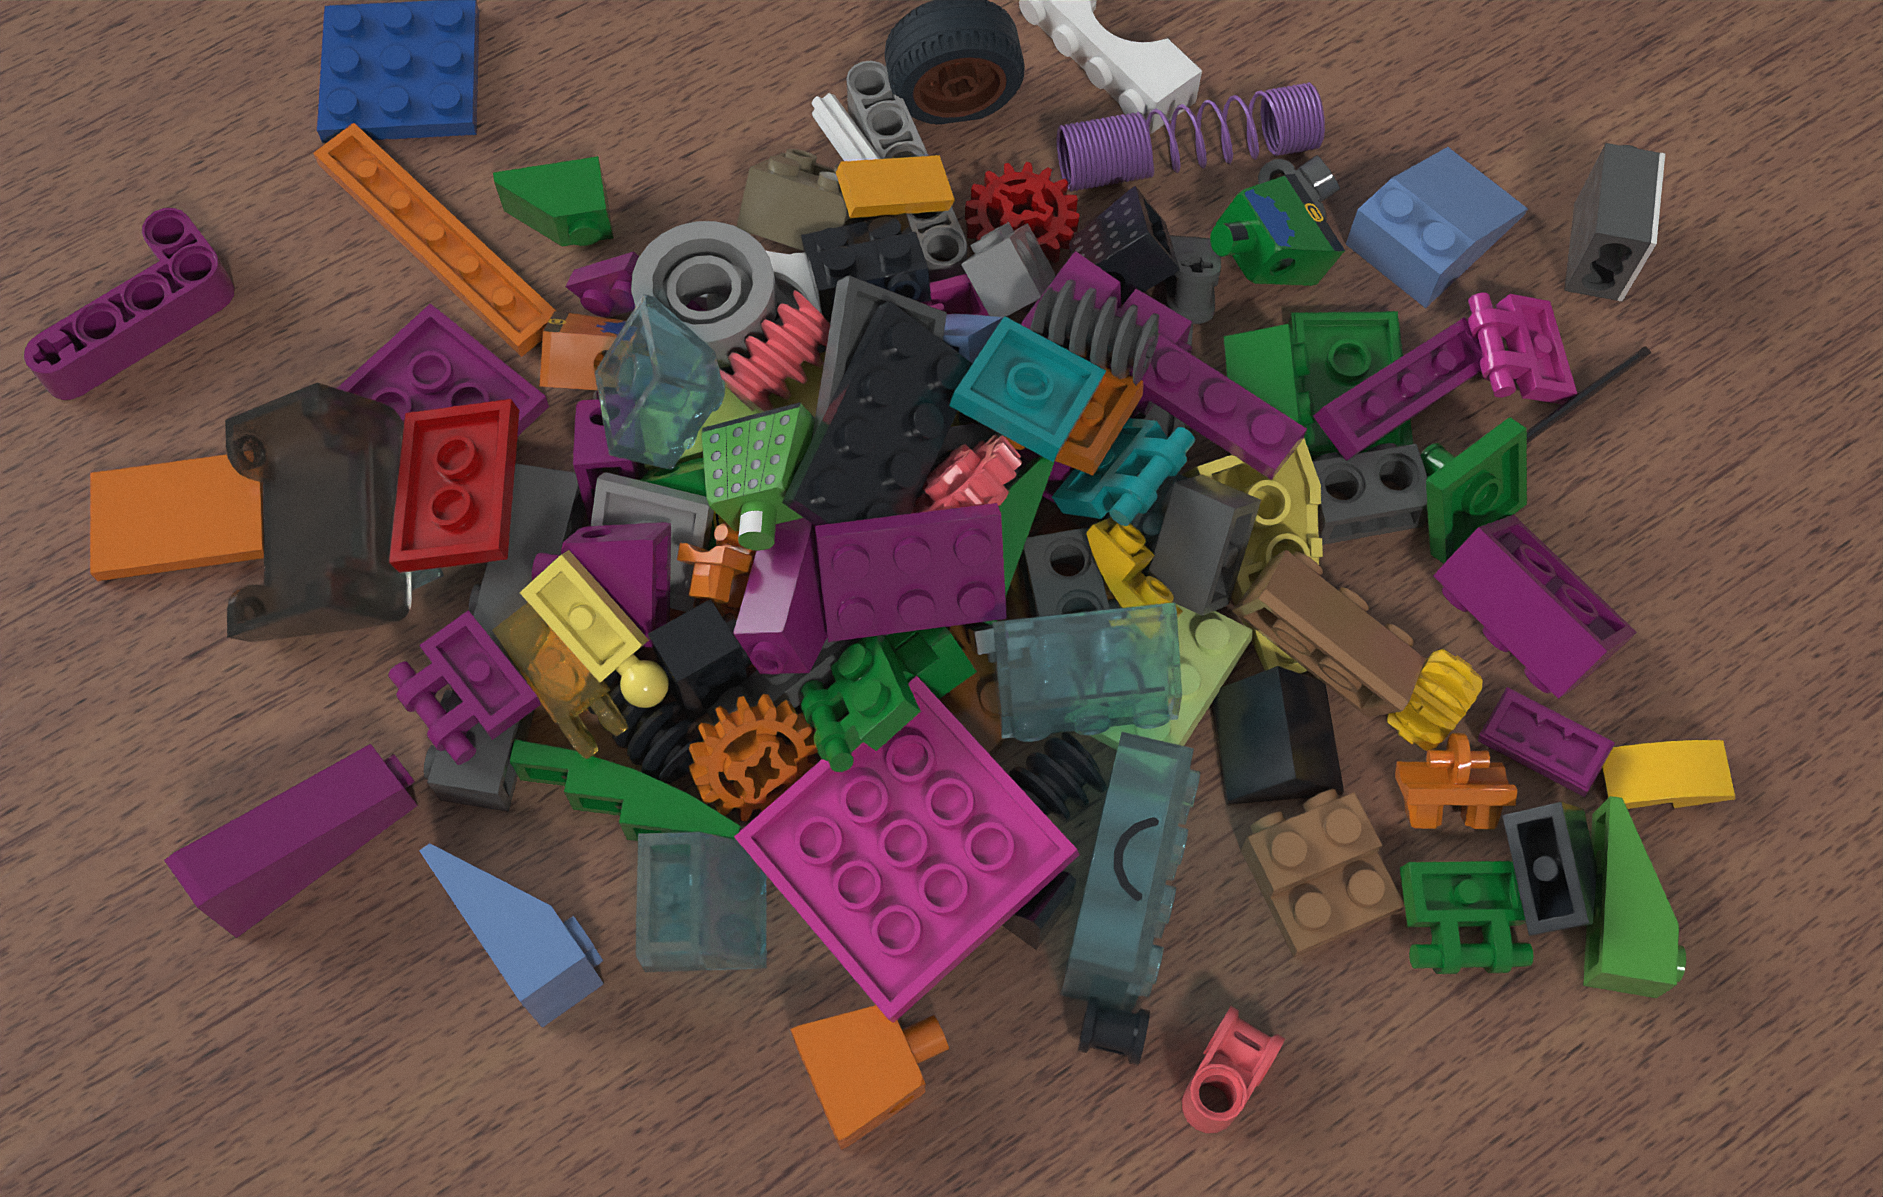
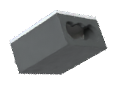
M1605 143L1574 203L1564 291L1623 301L1657 244L1665 153L1638 149L1631 145Z

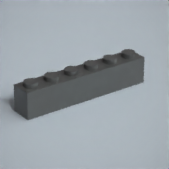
M515 463L508 560L484 562L486 570L482 584H475L471 591L469 611L535 694L539 696L540 689L531 672V668L549 638L552 629L520 592L532 582V566L538 553L561 555L563 542L579 528H582L586 511L575 472ZM446 690L440 704L448 713L461 704L462 701L453 690ZM535 709L493 740L479 723L469 729L466 737L476 748V753L469 761L461 765H457L446 750L439 751L432 744L427 751L424 762V777L428 780V785L439 800L509 812L518 778L510 764L514 739L527 741Z

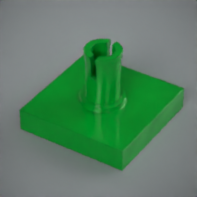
M1510 417L1456 457L1445 450V447L1439 443L1429 445L1420 455L1427 475L1426 493L1430 554L1443 564L1478 527L1514 515L1527 505V428Z

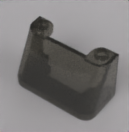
M317 382L225 420L226 452L232 467L240 475L263 483L264 586L258 584L246 585L232 593L227 606V638L247 642H262L385 626L398 622L407 616L412 603L411 571L399 573L389 563L404 423L393 408L384 403Z

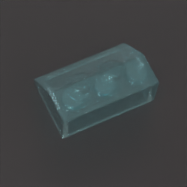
M1175 602L993 622V673L1002 739L1015 737L1019 741L1033 742L1042 740L1051 733L1075 731L1081 735H1095L1103 733L1113 726L1135 724L1138 728L1152 729L1163 726L1170 720H1177L1182 699V683Z

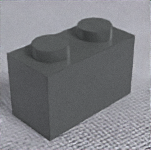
M1204 475L1175 482L1174 486L1167 492L1162 503L1161 513L1164 520L1159 538L1150 548L1155 557L1146 566L1149 569L1147 576L1154 577L1167 586L1174 597L1172 602L1203 616L1229 605L1261 499Z

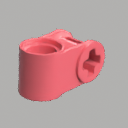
M1230 1006L1203 1052L1205 1056L1185 1089L1182 1098V1112L1187 1122L1196 1130L1204 1133H1218L1227 1129L1244 1109L1255 1087H1258L1265 1077L1285 1038L1279 1034L1273 1037L1268 1036L1240 1019L1239 1010ZM1204 1086L1219 1088L1228 1099V1110L1222 1113L1208 1110L1200 1100L1199 1089Z

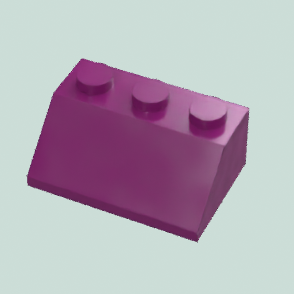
M1515 515L1478 527L1433 575L1444 586L1442 593L1445 598L1457 609L1463 612L1469 611L1484 626L1483 633L1491 644L1503 652L1510 651L1526 667L1524 673L1528 680L1542 692L1547 694L1552 692L1558 699L1575 689L1637 633Z

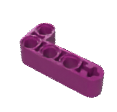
M162 208L149 215L142 225V235L156 257L157 263L37 334L28 342L24 350L26 365L53 397L61 400H72L84 395L221 311L231 302L235 287L214 249L183 211L176 208Z

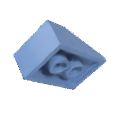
M1447 147L1392 177L1359 207L1346 245L1424 308H1427L1526 214L1528 208Z
M428 844L419 850L518 1000L542 1028L604 985L594 967L603 962V959L574 916L562 922L551 905L432 844Z

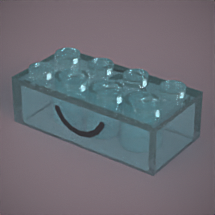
M1121 732L1060 995L1087 1002L1089 996L1099 998L1100 1005L1132 1012L1139 995L1149 998L1152 985L1156 984L1164 949L1162 946L1154 945L1153 939L1154 937L1162 938L1165 924H1168L1176 893V887L1165 885L1166 880L1174 881L1177 867L1182 862L1188 836V828L1179 827L1178 823L1186 824L1190 807H1193L1200 779V771L1190 769L1193 748Z

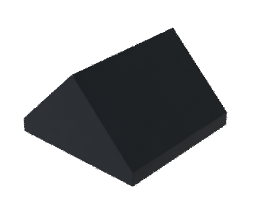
M1276 666L1220 688L1211 705L1226 805L1312 798L1331 789H1335L1338 796L1344 793L1326 684L1321 680Z

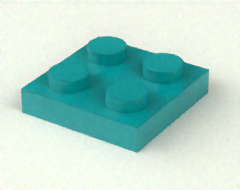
M1004 316L954 391L949 406L1054 462L1098 389L1106 370Z

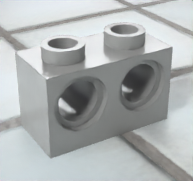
M1008 222L984 235L980 240L970 245L975 254L961 264L989 316L1007 317L1038 300L1056 277L1028 223L1014 231Z

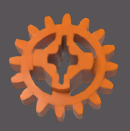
M763 694L757 706L750 707L744 696L738 697L737 711L729 713L721 706L717 707L715 711L719 722L715 726L701 723L698 729L704 742L692 743L689 746V751L695 762L689 766V771L695 785H697L702 800L705 804L714 802L717 811L724 816L735 807L741 821H748L754 809H760L763 812L818 763L814 757V754L818 751L814 743L813 728L806 722L803 713L797 715L794 707L788 700H784L776 708L769 694ZM777 731L786 735L790 739L791 745H786L782 737H776ZM718 772H724L727 780H734V783L730 784L718 775Z

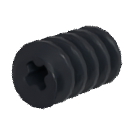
M616 670L600 683L596 679L585 693L584 705L590 713L599 715L598 721L604 730L613 732L612 738L618 747L627 749L629 760L635 765H642V773L666 784H671L688 773L689 766L695 763L689 751V746L692 743L704 742L702 736L692 741L689 740V737L697 728V722L694 718H687L677 724L674 722L683 710L682 704L679 701H672L661 707L660 704L665 700V696L660 703L653 707H636L624 698L620 687L622 676Z
M1063 732L1061 733L1062 739L1054 737L1045 742V754L1034 752L1027 757V769L1020 766L1014 767L1009 771V776L1046 816L1052 813L1067 823L1071 820V814L1065 803L1068 799L1085 808L1089 805V800L1083 787L1088 784L1096 791L1103 793L1107 790V785L1091 754L1071 734Z

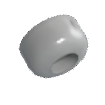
M696 221L676 226L662 233L648 244L639 256L632 273L631 291L644 335L659 353L680 366L697 370H715L716 368L731 366L728 356L732 352L748 358L750 354L744 343L745 339L748 336H752L765 342L766 338L761 329V323L765 319L775 322L778 295L770 257L761 243L748 232L734 225L717 221ZM718 293L729 297L720 307L711 311H695L686 307L692 299L704 294Z

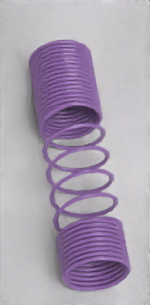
M1308 82L1306 84L1268 89L1265 92L1262 90L1257 91L1250 101L1249 108L1240 97L1236 95L1230 96L1224 105L1223 113L1217 104L1208 99L1199 108L1197 119L1190 108L1180 104L1172 115L1171 124L1165 114L1155 108L1151 110L1147 120L1138 111L1115 117L1111 116L1110 118L1106 117L1105 119L1102 117L1100 120L1097 118L1095 121L1092 119L1085 122L1081 121L1080 123L1076 122L1075 124L1060 125L1057 130V153L1062 179L1068 181V191L1073 192L1079 189L1097 188L1109 184L1113 185L1114 183L1118 184L1119 182L1124 183V181L1132 182L1134 180L1152 178L1154 176V164L1149 129L1154 114H1159L1165 123L1170 136L1172 167L1175 173H1179L1180 156L1175 139V123L1177 114L1182 109L1186 110L1195 127L1198 163L1204 169L1207 164V158L1200 128L1203 109L1209 104L1215 109L1220 119L1222 151L1226 163L1231 164L1233 161V150L1226 120L1229 105L1234 100L1240 103L1247 116L1248 148L1251 157L1256 160L1259 156V143L1252 112L1255 100L1259 96H1263L1261 100L1263 135L1269 151L1274 156L1319 149L1324 140L1325 133L1322 101L1316 87Z

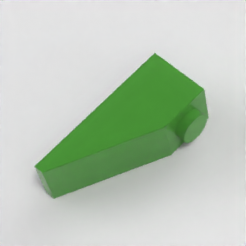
M1610 796L1592 814L1591 842L1597 864L1593 924L1586 926L1583 986L1658 998L1682 980L1686 967V950L1684 946L1678 945V921L1623 798Z

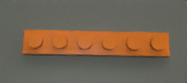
M355 123L351 124L313 153L318 165L521 357L543 340V330L556 310Z

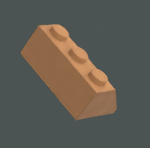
M1285 550L1272 557L1232 611L1366 717L1403 711L1410 701L1425 661L1424 657L1412 649L1415 645L1414 640L1397 626L1389 623L1383 626L1366 613L1369 606L1356 593L1343 587L1338 591L1321 577L1323 569L1307 555L1297 551L1292 555L1289 551Z

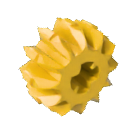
M1444 649L1434 651L1424 661L1410 701L1403 711L1388 714L1387 723L1396 729L1397 734L1411 745L1414 743L1425 751L1434 749L1455 729L1456 725L1476 701L1478 694L1482 690L1483 679L1472 669V665L1458 655L1454 656Z

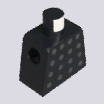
M1136 186L1128 190L1082 229L1069 243L1071 256L1075 251L1120 282L1121 305L1127 301L1135 289L1145 292L1180 270L1166 222Z

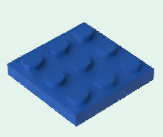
M431 0L324 6L317 132L322 143H327L353 123L372 140L477 135L480 14L477 1Z

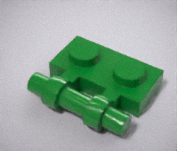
M882 635L863 637L859 642L848 647L842 653L839 660L830 667L836 682L827 690L824 684L818 680L808 681L802 687L801 692L804 699L801 703V709L806 722L816 729L814 735L816 749L819 756L823 760L828 761L830 768L835 772H844L851 768L854 762L852 752L863 742L877 751L921 712L889 641ZM848 711L849 714L839 722L838 719Z
M1513 861L1408 862L1400 867L1407 927H1430L1432 935L1431 944L1411 945L1409 959L1414 969L1432 968L1436 974H1457L1461 968L1483 967L1487 973H1509L1512 967L1532 965L1534 954L1531 944L1529 942L1512 943L1510 926H1521L1526 923ZM1481 926L1483 934L1482 943H1460L1458 927Z

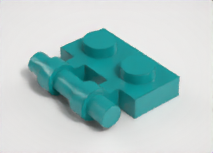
M1128 418L1094 475L1074 469L1053 494L1052 498L1064 514L1102 519L1109 512L1110 516L1118 524L1128 526L1138 513H1146L1157 500L1156 490L1167 476H1175L1187 462L1186 453L1195 443V438L1190 431L1183 427H1177L1168 438L1157 421Z

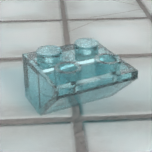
M703 832L638 834L636 957L644 972L767 968V875L737 840Z

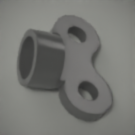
M1318 155L1300 166L1296 171L1289 161L1283 159L1272 160L1261 168L1258 175L1259 184L1270 181L1275 174H1295L1327 221V213L1321 202L1340 190V187L1329 168Z

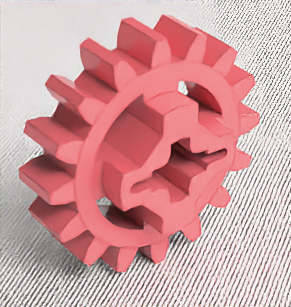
M993 435L986 443L982 440L973 450L969 449L966 444L959 446L938 467L929 473L922 488L926 493L918 497L915 503L916 506L911 514L997 503L998 506L1001 505L1009 494L1004 484L1017 475L1014 470L1022 464L1020 460L1021 455L1003 435L999 438L997 435Z

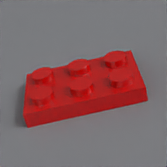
M512 399L405 413L389 563L399 573L508 560L520 413Z

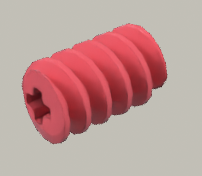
M794 290L793 295L799 310L783 303L777 307V312L783 326L765 319L761 323V329L767 341L763 342L755 337L748 336L744 343L751 357L748 359L734 352L728 356L734 371L733 375L717 368L713 371L724 385L752 411L756 409L760 412L774 409L768 397L771 393L788 400L792 395L785 382L787 377L805 384L808 379L801 366L804 361L819 368L824 365L817 348L820 345L827 347L830 324L796 290Z

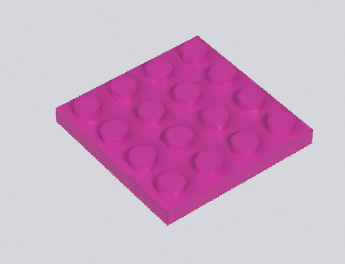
M917 676L908 684L921 712L881 748L875 751L863 742L852 752L853 765L844 772H835L830 768L828 761L820 760L734 836L892 1023L907 1012L1080 855L1077 848Z

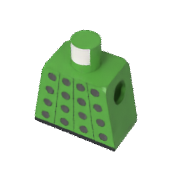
M800 402L702 428V448L708 504L733 530L739 531L738 542L744 548L756 551L771 548L775 541L776 524L803 518L782 503L812 440L815 418Z

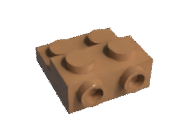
M1335 789L1322 792L1303 804L1306 810L1305 813L1286 820L1281 811L1269 814L1250 826L1253 834L1246 838L1241 848L1250 871L1293 957H1297L1397 914L1405 907L1395 884L1378 854L1382 843L1355 792L1339 798Z

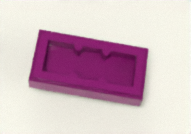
M1508 687L1505 689L1478 737V742L1583 797H1586L1615 742Z

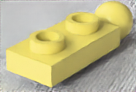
M569 550L561 554L520 592L599 683L616 670L622 676L620 681L621 692L630 704L640 708H649L657 705L664 699L669 686L665 670L653 661L639 660L634 655L637 650L649 641L648 638Z

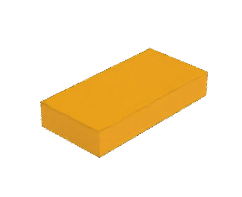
M940 155L841 161L836 171L850 218L949 211L955 201Z

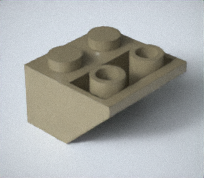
M787 149L786 153L783 152L776 156H770L769 159L749 168L736 227L748 233L803 250L801 235L821 231L826 228H836L864 222L865 217H849L836 176L839 164H836L833 169L816 163L817 156L799 149Z

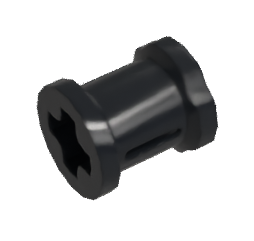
M1089 996L1077 1051L1087 1053L1090 1048L1126 1056L1128 1057L1129 1064L1138 1066L1145 1044L1150 1010L1140 1008L1137 1013L1100 1005L1099 998Z

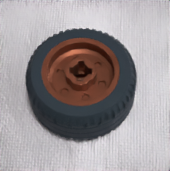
M933 0L910 11L896 23L886 40L884 54L892 94L903 98L911 117L929 124L940 125L987 117L1007 104L1017 93L1023 82L1025 63L1016 25L1005 9L988 0Z

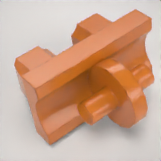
M725 521L715 529L716 547L708 551L688 543H680L677 561L694 566L688 596L704 601L711 599L712 602L727 603L726 608L739 612L756 550H750L741 546L738 542L739 531L733 530Z
M1465 733L1450 734L1446 750H1428L1426 762H1396L1395 779L1404 797L1405 814L1413 828L1436 829L1442 825L1444 805H1462L1460 816L1466 826L1473 829H1496L1503 806H1516L1517 788L1515 785L1509 784L1503 763L1490 762L1489 751H1470L1469 740Z

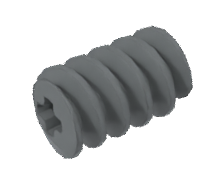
M1067 280L1059 292L1053 290V287L1049 288L1037 305L1030 330L1065 349L1069 348V351L1084 359L1090 356L1091 363L1104 370L1111 364L1112 374L1115 378L1124 379L1133 371V383L1137 386L1150 365L1158 343L1159 315L1153 313L1145 324L1141 326L1137 324L1138 306L1134 304L1129 307L1122 317L1116 316L1117 297H1109L1101 309L1095 307L1097 291L1092 287L1086 291L1080 300L1074 298L1075 280Z

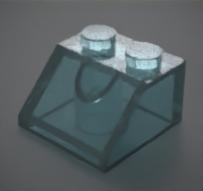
M643 294L594 372L609 455L670 470L673 469L685 450L690 449L694 445L698 431L710 414L719 409L725 395V382L720 375L715 351L658 299L647 294Z

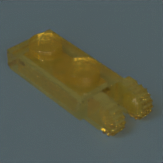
M528 602L492 630L529 686L538 696L554 723L560 725V729L568 738L570 744L582 757L589 759L599 751L593 735L587 730L578 716L589 706L598 716L603 727L615 736H618L628 728L626 720L607 693L610 689L605 681L599 682Z

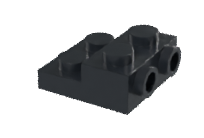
M906 213L879 217L874 220L836 228H826L821 231L801 235L803 252L820 313L828 322H831L837 281L848 276L920 303L931 301L928 266L916 231L912 232Z

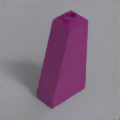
M805 518L776 524L774 545L769 549L756 551L733 634L760 674L810 673L827 639L815 525Z
M369 744L181 848L164 859V861L196 907L237 938L418 805L406 791V788L415 781L394 754L383 760L374 747Z

